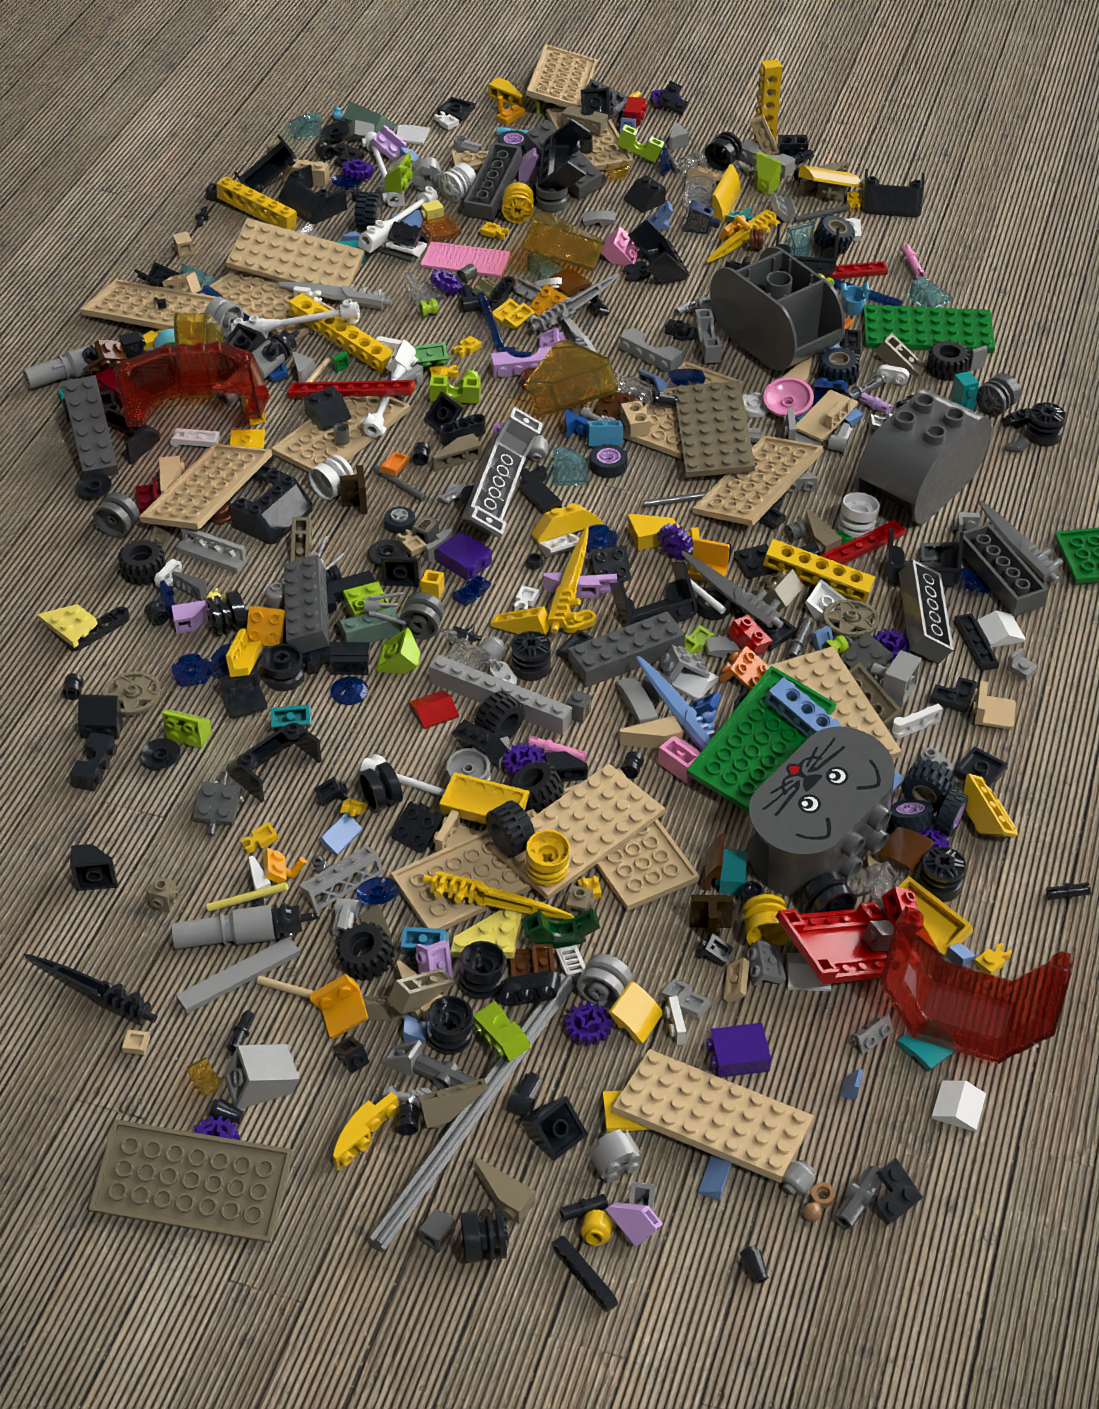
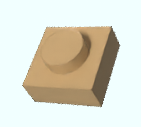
M128 1030L122 1046L123 1053L145 1055L150 1040V1033Z

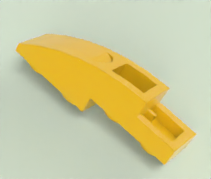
M390 1092L376 1105L368 1100L348 1121L339 1136L333 1154L334 1167L337 1171L343 1166L349 1165L360 1152L367 1150L372 1143L371 1132L377 1131L384 1121L395 1116L396 1108L398 1107V1097L393 1092Z

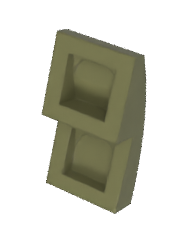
M484 277L474 287L472 292L486 300L497 285Z

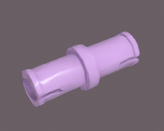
M865 392L861 394L860 397L864 399L860 398L859 401L871 406V409L879 410L887 415L892 411L888 408L892 409L893 406L881 401V398L870 396Z

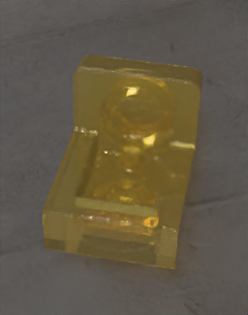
M623 160L620 167L607 164L605 170L610 178L625 180L630 172V166Z
M206 1057L187 1066L193 1086L202 1095L212 1093L223 1085L221 1078L212 1070L210 1062Z

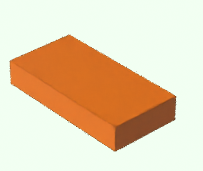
M393 452L380 466V472L396 477L409 462V456Z

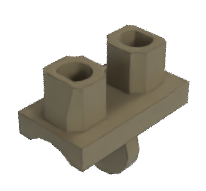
M818 182L816 197L843 201L845 186Z

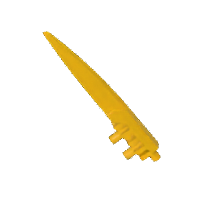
M764 210L747 223L751 226L750 228L755 230L760 228L763 229V232L769 233L770 227L773 225L777 227L779 221L776 220L777 215L774 213V210ZM742 228L732 235L708 257L706 262L709 263L721 258L749 241L750 228L748 230Z
M588 527L582 532L569 559L561 583L556 589L547 619L552 633H557L559 628H567L569 620L577 618L576 612H571L570 609L581 604L580 598H575L585 557Z
M437 871L434 876L424 875L423 883L431 884L430 893H434L436 898H441L444 892H448V898L452 899L455 895L454 901L456 903H461L464 897H468V903L472 904L475 901L477 905L484 907L489 905L526 914H533L540 910L546 917L574 918L568 912L515 893L487 886L482 881Z

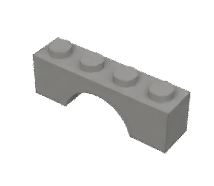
M750 139L742 143V153L737 159L755 166L756 152H760L781 162V178L785 179L794 172L795 158L785 154H765L760 151V144Z
M711 308L695 309L694 326L697 329L696 333L704 363L721 362L722 345L720 338L715 337Z
M633 327L620 335L619 349L669 374L682 365V351L672 346L652 347L644 342V333Z

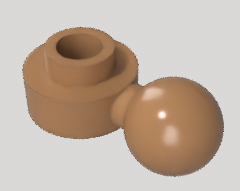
M820 1182L812 1188L811 1199L813 1203H808L803 1208L804 1218L810 1222H815L821 1217V1208H827L834 1203L835 1190L830 1184ZM821 1195H824V1196H826L827 1198H826V1199H821V1198H819V1197H820Z

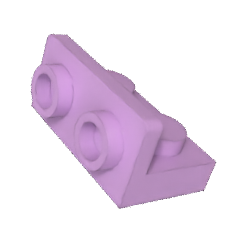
M386 125L370 141L392 161L400 153V147L406 146V143Z
M557 327L539 334L540 348L555 346L556 353L559 354L561 359L564 358V351H566L564 345L565 337L562 332H559Z
M443 940L429 946L416 945L418 974L442 968L453 978L449 942Z

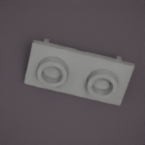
M518 277L519 284L514 286L515 293L523 297L526 296L527 299L533 301L542 288L538 285L534 286L528 280H522Z
M890 1015L876 1016L874 1020L865 1026L866 1030L862 1028L857 1033L852 1034L850 1042L853 1046L858 1045L861 1054L864 1055L893 1032Z

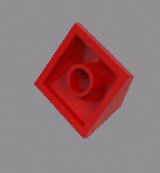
M444 690L409 702V706L423 729L459 718L451 695Z

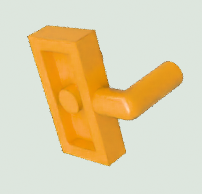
M503 96L497 97L499 114L496 115V121L508 125L526 114L525 109L516 104L508 109H504Z
M736 215L733 222L723 228L719 239L724 241L740 229L748 230L751 226L746 222V218L743 215Z
M267 848L263 853L264 877L278 884L284 883L287 880L286 877L290 879L296 878L307 861L300 857L293 868L289 869L285 864V856L281 852Z

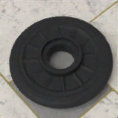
M384 539L375 542L369 548L368 557L374 564L382 566V556L406 557L407 550L397 540Z

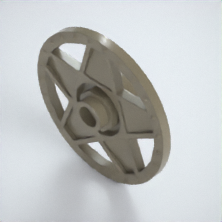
M852 599L838 600L826 607L823 615L826 626L831 627L833 632L849 637H861L866 631L871 634L877 629L879 624V615L872 606ZM840 605V611H831ZM853 605H857L863 608L856 609ZM874 616V624H871L867 619ZM830 621L840 623L839 628L835 627Z
M131 671L112 678L106 684L103 695L118 696L119 703H123L125 708H120L121 714L133 715L149 710L158 702L161 696V686L159 681L151 674ZM128 677H140L135 681L128 679ZM151 682L156 686L157 692L148 689ZM116 683L118 689L108 694L109 689ZM141 702H149L145 706L137 708Z

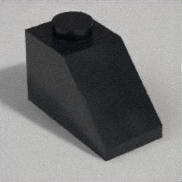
M566 751L545 753L546 763L549 762L554 766L562 782L586 780L588 778V765L584 761Z

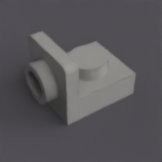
M958 512L957 519H954L953 529L956 532H962V530L978 527L980 513Z
M1019 648L1016 652L1010 654L1007 670L1026 681L1037 672L1038 666L1024 658V649Z

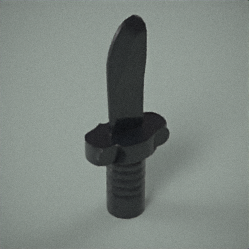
M204 206L201 212L195 216V219L198 220L197 226L202 227L204 221L209 218V215L206 214L208 206Z

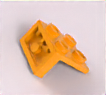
M545 284L529 307L538 316L569 297Z
M695 538L693 542V557L726 577L730 545ZM692 565L690 566L688 571L690 579L708 582Z
M249 606L246 632L248 642L261 641L264 646L283 643L286 618L285 609Z
M347 974L309 994L311 1002L322 1010L329 1037L332 1039L358 1026L369 1018L359 985Z

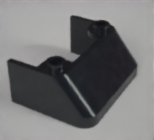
M570 119L544 141L539 182L544 186L570 187L586 175V172L571 163V155L579 150L580 140L589 134L590 130L574 119Z
M279 134L277 137L280 143L244 174L239 176L236 171L234 172L243 185L261 193L267 184L288 166L292 167L297 162L296 154Z
M307 165L290 173L278 196L279 203L296 210L297 216L308 224H317L347 210L345 188L334 193L326 189H321L318 192L309 189L313 186L312 165Z
M865 169L862 212L873 215L913 218L921 216L925 173H922L921 181L914 180L910 182L909 186L879 184V180L876 177H868V169Z
M647 219L628 234V237L638 245V252L641 256H646L651 262L646 269L653 275L657 283L686 280L690 276L689 271L671 242Z
M777 224L775 246L782 248L791 255V249L788 245L779 244L781 224ZM840 228L836 229L835 248L828 247L824 249L821 258L793 257L817 274H833L836 270Z
M103 405L108 427L131 437L125 442L129 464L132 465L160 441V432L157 429Z
M888 527L886 550L887 577L894 583H900L899 572L910 561H904L905 554L901 547L893 546L894 528ZM957 531L955 549L944 550L940 555V563L917 561L940 573L943 586H954L960 581L964 532Z
M686 562L671 563L676 580L668 583L665 587L667 599L636 609L634 602L626 595L623 582L609 583L617 612L627 626L664 612H668L675 622L696 615L698 606Z
M289 723L231 760L227 764V771L233 780L262 803L265 801L262 779L252 771L293 743L320 763L322 762L320 740L300 724Z

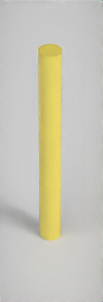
M284 882L208 903L207 910L211 912L287 891L288 885Z

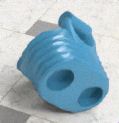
M841 283L840 287L845 312L854 316L861 314L865 301L870 294L869 283H864L863 288L858 285L847 286L846 283Z

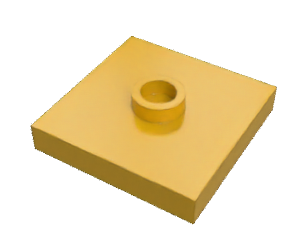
M265 429L231 430L230 445L264 449Z

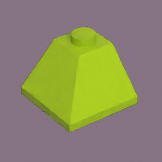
M756 152L754 171L756 189L769 195L779 188L781 162Z
M408 627L382 644L376 667L378 672L406 674L418 667L420 651Z

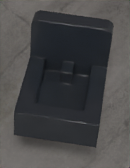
M744 257L742 264L728 260L725 267L738 270L751 264L749 262L750 257Z

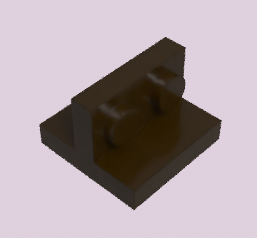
M356 465V475L340 476L342 507L360 506V512L363 515L368 514L363 465Z
M691 895L689 927L706 928V939L712 934L720 936V928H731L734 904L733 895Z

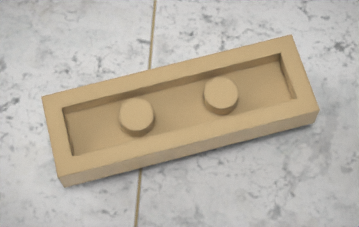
M764 114L750 119V124L763 153L768 155L779 153Z

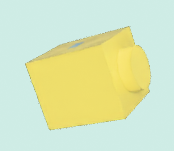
M438 200L421 204L422 210L420 212L422 219L427 224L444 220V207Z

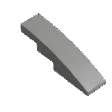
M635 677L616 680V685L627 709H630L633 717L637 718L639 724L658 720V714L651 700Z

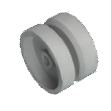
M215 297L205 309L204 325L207 329L220 335L223 334L224 337L228 338L232 332L231 324L237 318L243 319V309L240 305L230 302L225 298Z
M473 748L461 749L453 753L447 761L448 784L454 772L491 781L490 762L482 751Z
M595 954L588 960L585 970L581 973L577 981V988L580 994L594 1005L599 1003V1007L612 1008L628 983L632 981V974L630 969L616 957L608 954Z

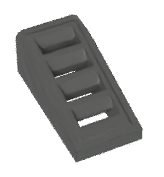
M176 571L172 572L174 587L197 600L202 601L208 593L205 579Z

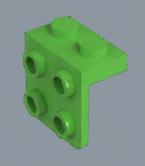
M445 342L413 346L416 350L415 357L418 359L415 365L419 364L423 368H428L432 364L446 365L451 359V355H447Z

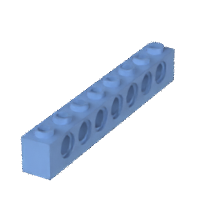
M784 677L769 690L765 701L808 738L825 728L842 727L836 719L829 716L822 707L816 705L808 695L803 694L791 681ZM896 770L892 795L899 789L904 780Z

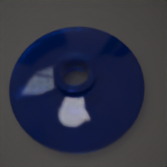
M335 175L331 177V182L341 187V189L349 190V188L360 185L359 179H350V176Z
M965 568L960 570V574L966 582L964 586L969 591L973 592L976 590L985 594L990 592V588L974 572Z
M225 644L214 652L208 663L210 675L218 677L229 670L226 654L232 644Z
M343 677L335 681L331 686V697L339 704H358L367 697L368 685L358 677Z
M386 877L368 879L357 888L358 899L369 905L387 903L398 893L397 883Z

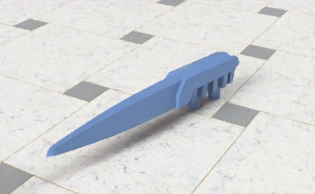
M637 656L638 663L659 696L681 723V728L702 752L714 737V723L702 724V716L696 717V710L690 707L650 664L640 656Z

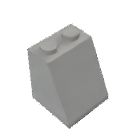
M287 1044L237 1046L224 1073L234 1106L242 1109L293 1093L296 1085L299 1083L300 1075L296 1071L293 1055L290 1053Z

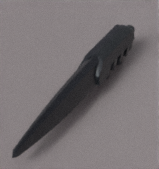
M24 954L25 958L35 966L76 991L92 998L101 1007L139 1025L144 1024L146 1021L156 1022L158 1016L151 1013L150 1002L146 1001L144 1003V998L141 997L139 992L131 993L127 997V992L123 989L122 984L112 986L111 983L105 980H97L65 965L38 956Z

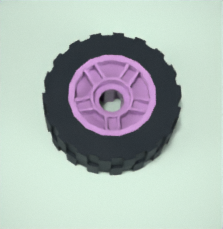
M506 131L498 137V143L520 146L522 156L529 151L525 146V133L522 131Z
M603 444L594 448L590 453V469L596 476L610 479L621 476L626 472L628 455L622 447Z
M955 790L949 792L939 811L935 823L936 831L940 830L941 833L950 837L955 833L967 807V795Z
M907 799L891 805L890 811L892 814L889 819V826L894 830L897 827L919 832L930 828L934 824L933 805L925 800Z

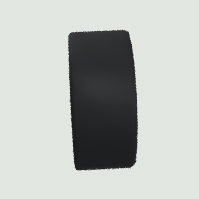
M708 587L703 590L716 601L723 603V606L726 608L723 614L719 613L712 606L706 605L704 603L706 601L697 595V612L703 618L720 620L729 615L731 600L715 587Z

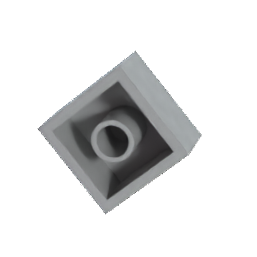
M900 650L889 668L874 663L870 673L884 679L883 689L900 708L904 706L917 685L922 659Z

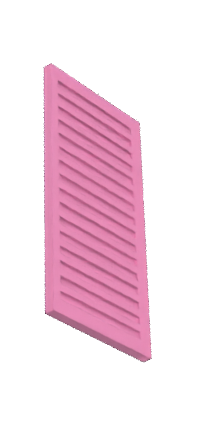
M431 241L420 266L457 272L466 265L473 264L477 269V275L501 278L511 252Z

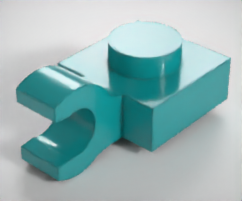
M746 207L741 211L725 215L726 221L733 222L736 215H743L746 219H752L753 215H748V211L752 210V208Z

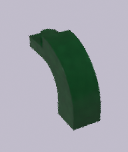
M593 908L567 920L549 919L540 910L521 919L524 934L531 942L535 944H552L553 948H563L586 942V935L600 929L597 913Z

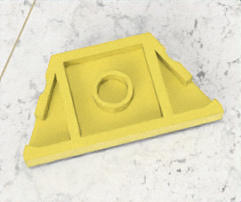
M78 604L38 614L39 621L74 648L78 646L77 640L81 636L85 638L89 631L97 625L96 618Z

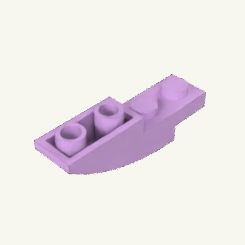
M564 572L543 573V588L555 593L561 583ZM617 575L580 576L575 597L600 598V593L611 592L609 583L617 582Z

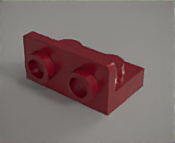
M152 477V485L136 486L139 514H142L161 496V494H158L161 493L160 483L156 482V477Z

